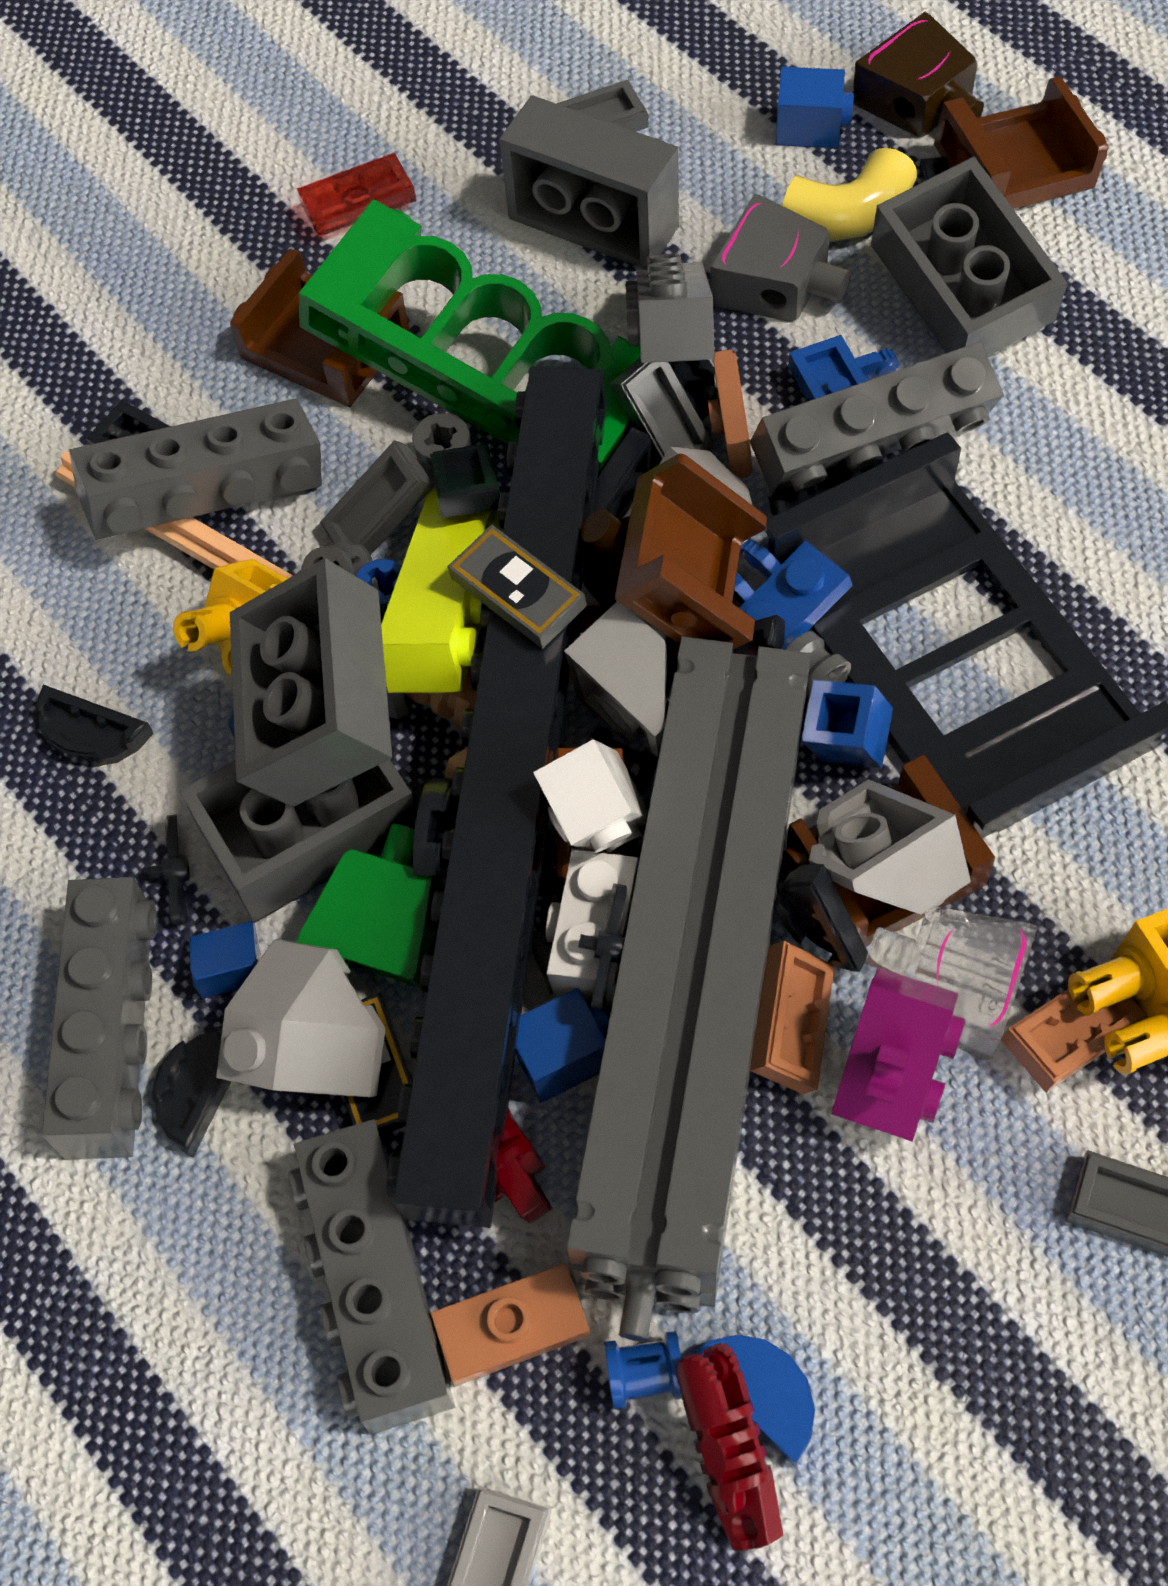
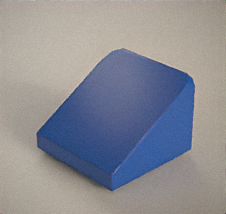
M253 921L190 937L191 977L193 985L202 999L239 990L261 958Z

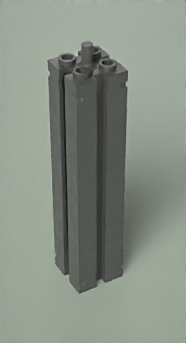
M681 637L677 658V672H675L576 1196L575 1218L572 1219L567 1244L570 1263H573L572 1273L575 1283L586 1285L585 1293L590 1296L609 1301H624L618 1335L625 1339L633 1341L648 1340L656 1292V1305L673 1312L694 1314L699 1312L700 1305L715 1307L750 1079L751 1060L775 914V901L778 894L783 850L786 841L804 722L811 653L759 646L758 655L751 656L733 653V643Z

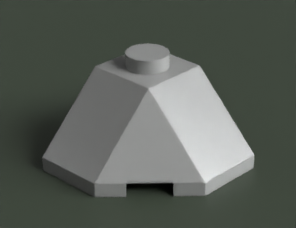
M617 601L565 649L564 653L577 698L620 738L629 743L638 735L647 738L642 743V746L659 758L668 711L669 664L665 643L667 635Z
M869 779L819 809L816 823L819 839L818 844L812 845L809 862L810 864H824L831 880L856 893L922 915L929 909L941 905L947 897L971 882L955 814Z
M275 939L225 1008L216 1078L275 1091L374 1097L377 1096L386 1028L372 1005L364 1006L346 977L351 971L337 949Z

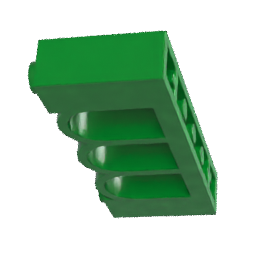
M373 199L299 292V327L507 445L510 441H518L520 428H517L515 422L517 392L514 390L534 363L550 355H565L576 359L587 369H602L608 407L602 445H599L598 451L599 476L632 427L634 428L609 383L641 357L640 346H628V340L621 336H618L611 346L600 327L590 319L574 313H552L542 317L541 304L537 297L520 280L503 274H484L473 278L472 266L465 253L452 242L435 236H421L422 226L414 222L407 214L397 209H391ZM415 280H431L442 284L452 292L453 296L421 338L379 315L393 294L404 284ZM483 317L499 318L508 321L521 333V337L492 377L446 353L460 332L469 323Z

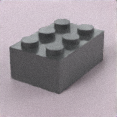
M533 95L529 97L499 138L509 219L634 266L647 265L648 256L662 254L679 228L678 146Z
M975 157L904 191L876 207L871 246L946 353L981 341L987 356L1056 321L1068 283Z
M324 558L230 612L237 782L294 807L392 758L378 589Z
M390 759L294 807L237 782L236 760L179 790L194 822L253 922L328 881L342 855L348 849H354L370 855L381 851L391 824H399L414 829L417 816L412 793Z

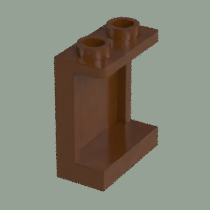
M1061 76L1048 80L1044 97L1039 103L976 118L964 98L944 102L934 140V146L941 157L948 159L949 169L975 157L1013 209L1095 188L1108 153V144L1104 134L1093 124L1082 108L1079 98L1071 92Z
M290 248L277 264L269 268L263 282L246 302L241 303L237 307L230 326L240 358L347 407H351L378 371L299 327V292L312 275L306 271L302 253ZM396 291L379 315L410 331L403 293Z
M682 453L675 455L637 477L614 599L679 644L682 636L733 643V650L753 640L755 619L735 606L732 600L740 547L745 540L766 529L767 516L687 455Z
M925 755L902 765L899 783L891 787V789L955 814L971 882L947 897L941 905L929 909L922 915L856 893L833 882L865 947L986 886L996 858ZM801 818L789 824L787 847L783 850L784 861L789 872L802 865L810 864L809 857L812 845L818 844L819 839L817 824L808 828Z

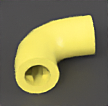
M876 149L869 154L858 177L847 184H825L795 175L786 191L782 206L825 227L830 233L829 241L831 242L861 238L873 232L877 205L913 187L917 178V168L906 154L896 149Z

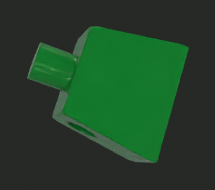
M391 824L380 857L348 849L342 855L303 925L296 942L337 949L347 965L421 988L420 977L423 957L427 951L434 952L438 929L433 928L431 921L433 895L437 888L445 889V885L436 876L413 875L415 829L399 824Z

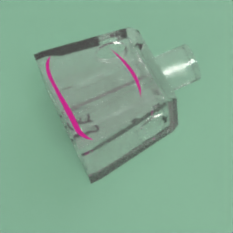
M934 906L925 912L916 940L877 927L865 965L876 969L879 967L959 993L953 1015L965 1018L966 1021L958 1048L991 1064L1001 1041L1038 926L1026 922Z

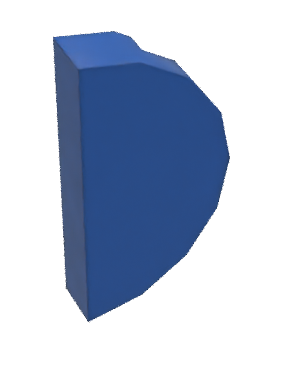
M733 1335L711 1340L692 1354H695V1356L703 1355L705 1349L718 1343H727L729 1348L732 1347L739 1362V1368L743 1373L754 1408V1413L751 1414L752 1420L758 1422L761 1435L796 1467L811 1441L815 1406L808 1379L791 1355L765 1339L743 1335Z

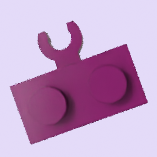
M878 967L867 993L831 1114L912 1142L920 1119L934 1123L946 1084L933 1079L940 1055L954 1059L966 1021L965 1018L953 1015L959 993Z

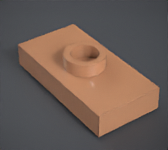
M732 349L714 352L715 359H713L718 399L707 400L712 435L724 433L729 470L738 478L750 477V472H753L750 439L736 353H733Z
M786 941L769 946L750 1071L801 1094L818 1090L835 966Z
M1067 989L1008 1028L1000 1040L1047 1093L1105 1053L1104 1038L1108 1032L1115 1029L1120 1030L1149 1018L1148 1015L1132 998L1103 1008L1093 1015H1084L1078 1010L1077 1006L1079 1003L1089 1000V996L1087 995L1073 1001L1069 989Z
M566 1263L431 1312L455 1387L591 1336Z

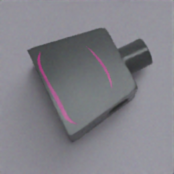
M754 193L710 266V289L713 295V306L791 322L799 319L812 295L840 303L846 293L851 273L849 270L827 263L830 233L825 227Z

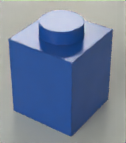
M781 67L776 145L839 148L840 127L851 126L854 93L843 92L845 69Z
M813 680L801 741L821 762L882 769L893 707L874 685Z
M579 988L521 1015L516 1057L540 1104L600 1074L609 1019L604 1010L598 1011L588 1007Z

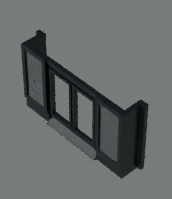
M946 432L767 519L764 531L769 537L768 551L781 565L806 540L849 574L853 586L810 628L811 631L824 640V649L831 655L840 654L851 663V670L845 680L846 683L874 685L878 688L893 707L887 740L904 764L922 755L926 756L983 839L996 831L1000 832L1157 748L1162 735L1168 732V703L1164 701L1140 714L955 482L961 447L950 433ZM981 566L1014 610L895 670L862 624ZM1029 627L1064 673L943 735L909 687Z

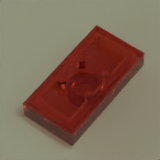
M395 152L297 188L299 201L318 238L353 225L373 199L391 209L417 201L415 188Z

